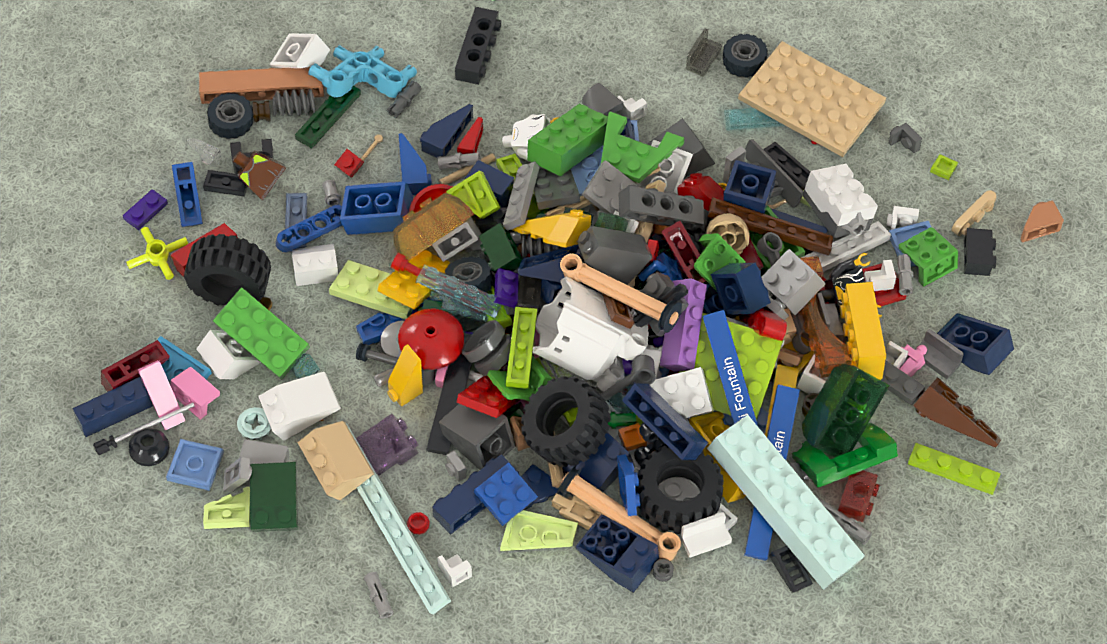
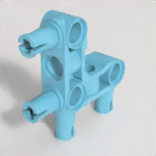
M341 45L336 47L333 52L334 57L343 61L341 64L328 71L315 63L308 72L309 75L321 81L323 86L327 88V93L333 97L343 96L358 82H367L386 96L397 98L396 96L399 92H402L408 81L417 74L416 68H411L412 65H407L403 70L398 71L379 60L384 56V50L379 48V46H375L369 52L359 51L353 53Z

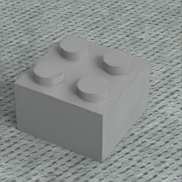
M790 249L761 277L764 286L794 315L826 284L814 270Z

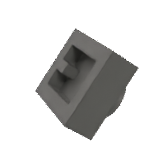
M904 123L891 130L888 144L892 146L901 141L906 149L916 153L920 150L922 137L907 123Z

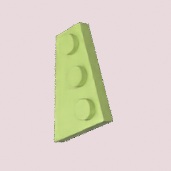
M522 510L507 522L500 551L572 547L578 523Z

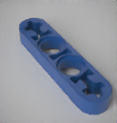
M332 206L281 231L276 238L277 249L282 252H290L342 226L339 217L342 206ZM322 221L326 226L323 228L317 227L315 222ZM303 229L306 230L309 233V235L301 236L298 234L297 231Z

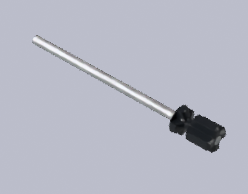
M194 403L188 404L117 438L111 435L109 436V441L102 439L93 444L95 451L98 455L108 452L111 445L116 448L118 447L117 442L195 407Z

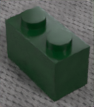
M501 223L479 236L482 242L480 247L486 256L488 255L490 260L488 265L494 273L497 272L498 268L512 272L519 268L522 256L510 231H507Z

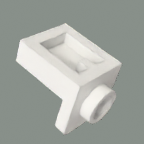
M894 206L892 214H888L886 226H890V230H893L896 224L902 227L917 224L919 209Z

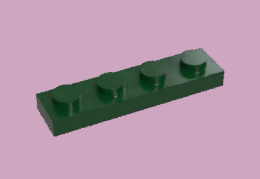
M353 86L348 93L341 97L329 96L296 132L295 140L312 149L361 95V90Z

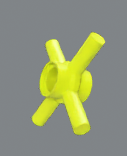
M148 227L142 228L141 233L147 242L146 253L126 261L128 269L150 262L153 266H160L167 280L172 279L174 274L167 263L170 252L188 244L186 237L165 245L162 240L154 239Z

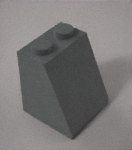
M683 118L653 139L661 142L666 132L684 137V144L680 148L677 147V149L693 154L685 177L716 164ZM651 140L649 143H647V145H650V146H651L653 140Z
M590 226L587 231L581 233L577 241L585 263L626 285L653 258L645 238L639 234Z
M458 404L439 421L443 435L479 470L484 468L490 459H496L501 454L505 457L516 447L508 419L502 414L495 418Z

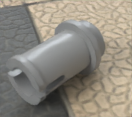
M331 180L324 181L322 186L325 192V203L330 207L339 205L341 195L337 192L336 182L334 180L332 182Z

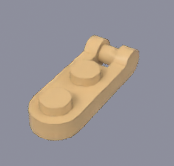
M991 190L986 191L957 219L951 231L957 236L965 235L967 228H971L974 222L978 223L983 218L985 212L993 210L997 196L996 193Z

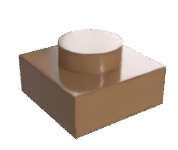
M783 347L777 359L782 360L781 363L786 366L794 367V365L798 366L801 363L804 355Z

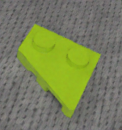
M482 171L476 172L446 191L449 196L455 198L460 204L470 209L482 219L500 209Z

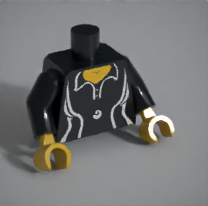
M868 253L860 254L858 259L852 258L839 263L829 274V279L824 281L826 283L824 285L825 290L818 291V293H822L825 303L835 304L839 315L840 305H842L841 295L845 293L846 284L865 283L862 267H858V265L867 266L870 264L871 261L867 263L861 261V257Z

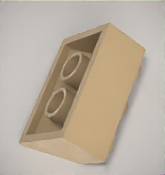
M344 421L316 428L297 442L323 489L330 497L342 500L374 475L372 468Z

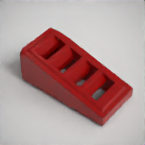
M482 117L477 118L457 147V153H477L484 131Z

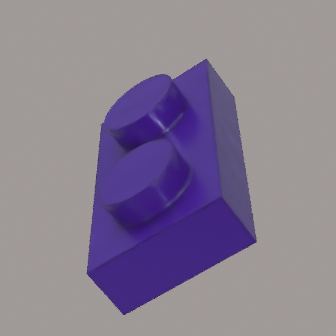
M151 189L122 215L123 219L139 231L168 204V201Z
M500 268L497 269L495 274L494 303L512 308L516 307L518 303V273Z

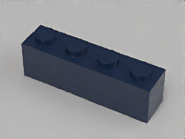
M141 377L74 407L73 412L86 438L153 407V404Z
M634 383L622 401L681 460H696L708 444L649 384Z
M502 454L496 459H490L484 468L473 472L467 481L456 485L451 490V493L444 498H439L432 506L433 517L450 535L486 508L473 491L509 462ZM511 464V466H512V467L517 471V473L519 474V471Z

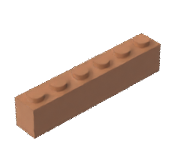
M310 67L199 72L201 104L210 103L215 97L217 98L219 95L236 93L244 96L249 101L273 100L276 90L279 91L281 96H283L284 90H287L288 95L291 96L292 90H295L296 94L299 95L301 89H303L305 95H307L309 89H311L314 98L324 97V86L321 81L308 74Z

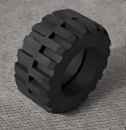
M212 234L206 238L202 237L191 247L184 272L185 282L196 296L202 297L206 302H213L217 306H226L241 287L259 302L265 295L271 272V262L266 253L259 249L258 245L251 244L244 238H236L237 236H225V234L214 236Z
M564 376L559 377L558 380L552 379L547 381V385H541L537 388V393L535 395L532 394L529 398V404L525 405L523 410L525 415H522L521 423L524 425L521 427V431L526 444L547 462L559 467H566L568 464L570 466L578 465L579 461L585 462L590 459L589 456L592 453L595 455L599 445H603L606 440L605 434H608L610 428L608 422L611 421L608 404L596 390L577 377L568 378ZM578 407L577 417L572 426L564 433L554 436V429L558 419L566 411Z
M663 446L659 448L658 453L653 451L648 455V459L642 462L637 474L639 486H636V493L638 492L640 498V506L638 508L641 509V514L645 519L650 518L649 523L652 526L656 527L658 525L661 527V531L664 532L672 530L675 534H681L683 525L718 513L724 481L723 475L720 474L721 469L717 463L713 464L714 459L709 454L705 456L703 454L704 451H702L696 460H681L670 448ZM682 477L695 483L700 493L690 500L677 501L665 496L658 486L666 479Z

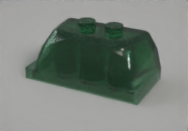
M842 364L835 366L802 422L801 426L805 439L811 446L833 457L853 451L890 385L854 365Z

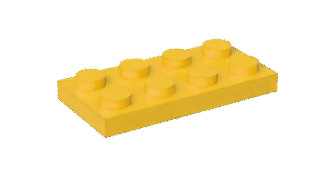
M420 249L408 259L409 263L445 281V269L450 264L448 260L443 262L441 258L423 249ZM395 270L379 284L377 291L415 310L424 302V299L429 298L439 288L407 271L403 272L400 270L398 272Z

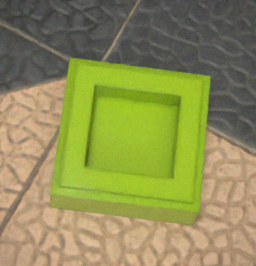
M939 154L930 172L949 181L958 166V162Z

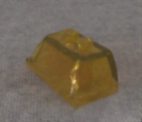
M448 193L441 194L433 200L431 198L426 199L420 204L421 208L415 213L411 210L402 217L404 221L393 229V244L397 253L399 252L407 256L406 259L410 261L473 216L474 213L470 207L458 197Z

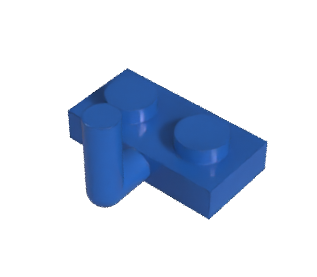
M663 252L656 258L657 260L653 261L638 275L639 279L644 282L651 274L658 270L661 274L669 276L672 282L683 280L677 262Z

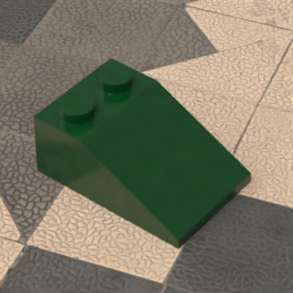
M296 462L250 464L252 467L250 477L251 531L298 530Z

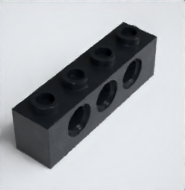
M475 7L455 66V80L479 85L480 79L485 77L487 69L485 64L490 62L492 54L490 48L495 47L497 39L495 33L496 31L499 32L502 20H499V11Z

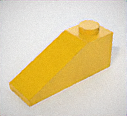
M409 345L404 346L388 379V396L393 402L397 401L401 407L423 393L421 359Z

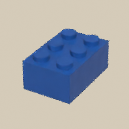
M407 182L346 186L340 221L347 235L408 231L409 209L413 201V195Z

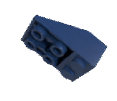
M603 514L600 515L575 546L576 550L610 579L633 593L653 569L655 562L660 560L657 544Z

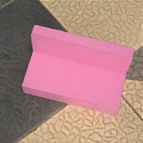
M192 367L187 368L171 380V389L175 398L184 406L194 403L195 407L188 410L200 420L207 415L208 404L220 396V391Z

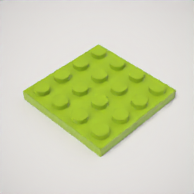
M702 313L694 369L703 368L714 410L731 415L703 320V316L708 314ZM727 321L757 421L783 340L778 341L759 336L751 328Z

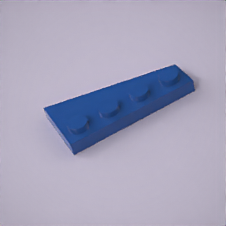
M435 293L427 298V300L438 301ZM424 302L413 310L411 315L417 312L419 307H423ZM378 313L356 325V329L362 343L370 345L381 341V335L388 325L397 321H405V319L387 313Z

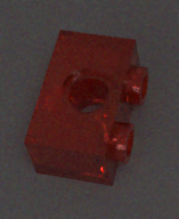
M864 470L850 475L838 511L848 518H854L860 522L864 521L865 515L870 516L874 503L870 502L871 497L877 496L880 484L876 483L878 475ZM855 494H861L864 497H858Z

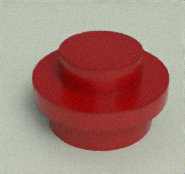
M416 512L408 518L407 526L411 533L420 535L429 529L430 521L425 514Z

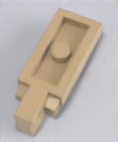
M556 493L552 499L551 506L559 510L561 516L570 521L577 522L579 526L587 530L591 528L602 514L576 496H568L566 499Z

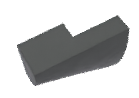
M599 82L593 85L582 97L583 105L605 116H608L609 112L615 113L623 109L624 102Z

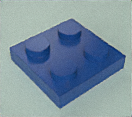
M626 454L617 455L620 498L627 515L635 516L637 515V506H640L639 494L635 490V486H639L637 472H634L633 462L628 461Z
M509 462L473 491L502 526L538 497Z

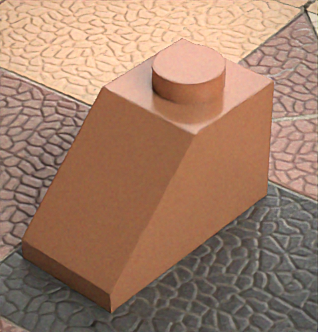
M1053 200L1039 202L1033 206L1021 235L1022 242L1061 230L1064 219Z

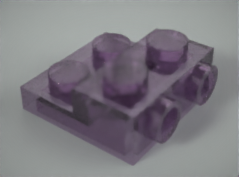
M392 413L356 438L377 475H381L397 463L401 466L418 454L416 447L419 444L413 435L408 436L405 430L408 429L406 422L401 417L398 419Z

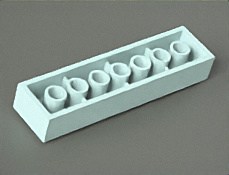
M748 415L717 436L707 449L823 590L865 557Z

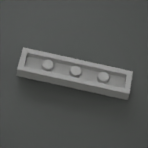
M535 161L524 164L517 170L503 226L507 231L525 224L540 168Z

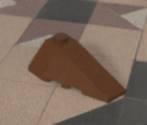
M938 377L913 405L920 416L927 417L936 423L996 448L1002 440L983 420L978 419L976 421L973 418L975 416L973 410L969 406L960 404L957 400L959 398L957 393Z

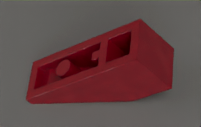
M681 221L661 231L685 279L692 278L705 284L707 281L694 268V264L700 257V254Z
M156 340L101 370V384L109 392L141 377L138 369L157 360L162 365L170 356L161 343Z

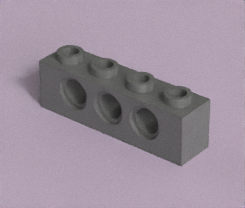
M634 184L628 185L618 193L619 217L669 227L681 221L684 228L689 231H694L704 225L703 200L695 199L694 196H680L675 192L665 193L655 188H640L639 185Z

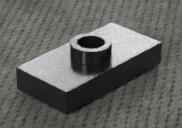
M214 170L207 171L203 185L204 191L245 197L248 187L238 177V174Z

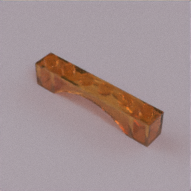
M818 256L800 258L822 279L824 273ZM815 295L799 313L803 315L804 330L810 338V350L814 351L816 369H819L822 378L847 375L852 363L847 346L823 322L818 311Z

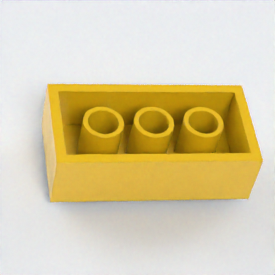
M873 283L846 284L845 293L841 295L840 316L845 319L843 332L844 336H848L849 341L846 342L847 354L852 357V360H850V372L855 374L856 382L882 380L886 351Z

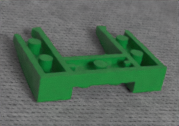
M870 422L868 424L847 426L848 431L862 446L861 448L829 459L818 447L806 440L797 452H792V458L800 465L801 469L816 487L819 488L898 457L897 442L880 427Z

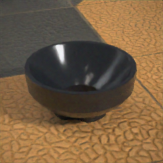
M147 428L134 434L129 442L130 457L141 466H154L161 463L167 457L170 449L169 441L165 434L153 428ZM146 437L154 439V443L150 446H143L141 441Z

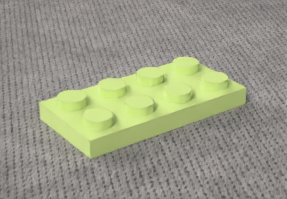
M350 260L346 262L329 288L330 295L405 320L414 310L377 291L379 284L390 273Z

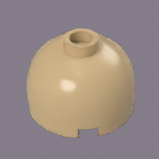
M733 214L719 215L710 221L707 227L706 234L718 233L739 255L743 252L746 245L748 246L749 230L745 221L739 216Z

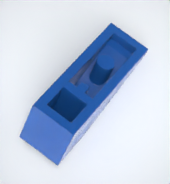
M400 133L399 149L402 181L407 182L412 195H417L421 190L432 185L431 174H427L425 163L404 134Z
M193 162L172 165L181 226L187 227L203 224Z

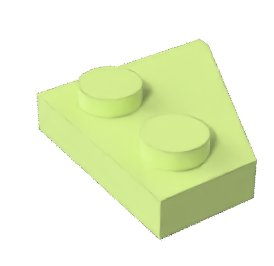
M250 487L243 488L242 493L233 497L229 494L218 501L204 505V529L250 527Z

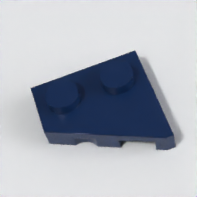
M534 464L521 476L538 496L525 509L532 507L536 503L547 501L548 498L555 496L558 488L552 486L551 477Z

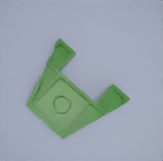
M609 112L601 163L606 160L633 182L641 183L658 168V164L661 161L668 159L677 147L680 148L684 144V137L666 132L660 145L656 148L620 135L627 124V117Z

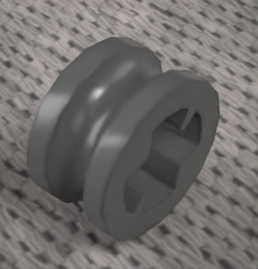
M667 559L656 561L653 567L655 579L661 582L669 581L674 571L672 562ZM659 567L662 569L667 567V574L665 572L659 573Z

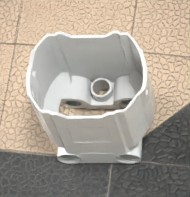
M566 276L560 280L562 289L553 302L544 305L537 317L535 329L540 334L539 346H534L532 350L533 353L586 380L591 379L597 382L599 389L604 392L624 379L622 359L633 361L647 347L648 323L642 328L640 326L637 327L634 323L631 329L611 321L602 294ZM568 291V292L571 293V296H569V295H567V294H565V293ZM559 302L564 304L563 308L558 306ZM634 309L630 311L632 318H634L637 313Z

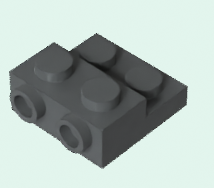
M656 272L647 278L646 286L638 291L658 300L673 289L675 285L669 276ZM684 297L676 302L682 304L681 314L689 305ZM634 309L637 314L640 313V311ZM656 319L650 321L648 324L657 336L663 337L665 332L658 329L659 321Z

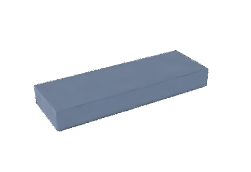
M286 193L285 229L307 219V193ZM301 229L297 231L299 235L307 236L306 230ZM307 243L304 244V245H302V246H300V247H298V248H305V247H307Z

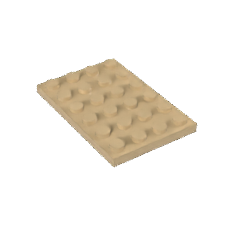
M783 41L738 96L740 101L841 157H844L886 101V97Z

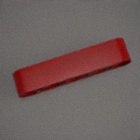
M766 306L752 314L739 315L740 320L759 336L778 341L784 339L787 322Z

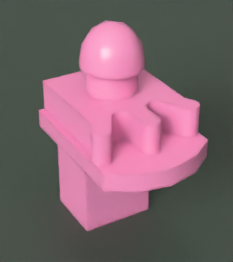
M908 344L903 348L908 351L907 361L900 367L901 371L912 377L925 364L923 355L927 352L925 345H919L916 350Z

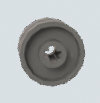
M491 320L479 327L467 339L461 352L469 362H475L474 367L483 376H487L489 370H499L509 361L512 337L509 334H504L505 329L496 320Z

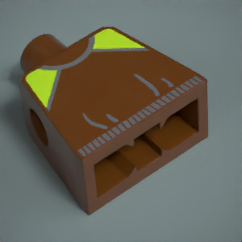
M255 150L250 157L239 151L232 160L241 167L238 177L261 200H264L286 169L283 163Z

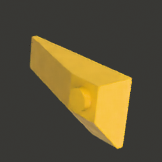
M573 209L568 213L527 219L525 224L511 230L521 234H531V238H543V242L566 248L578 244L577 241L581 233L587 231L591 226V215L583 214L582 210Z

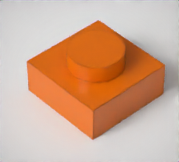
M639 423L618 429L622 445L627 451L647 446V442L639 433Z

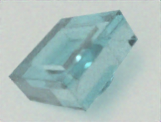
M306 353L291 367V370L298 379L317 374L320 370L310 354Z

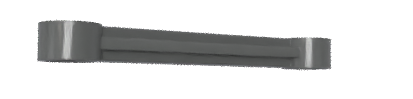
M769 232L758 241L757 247L763 256L768 257L771 267L780 258L779 251L782 248V241L778 235ZM766 241H769L773 245L774 249H771L767 245ZM790 311L797 330L796 335L792 339L793 347L798 353L808 354L817 346L818 339L811 330L806 328L801 311L796 315ZM801 337L807 340L809 347L802 342Z

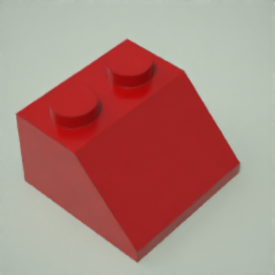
M702 173L690 174L677 187L678 195L694 196L695 199L703 200L704 209L709 211L712 197L723 201L725 191L710 176H702Z

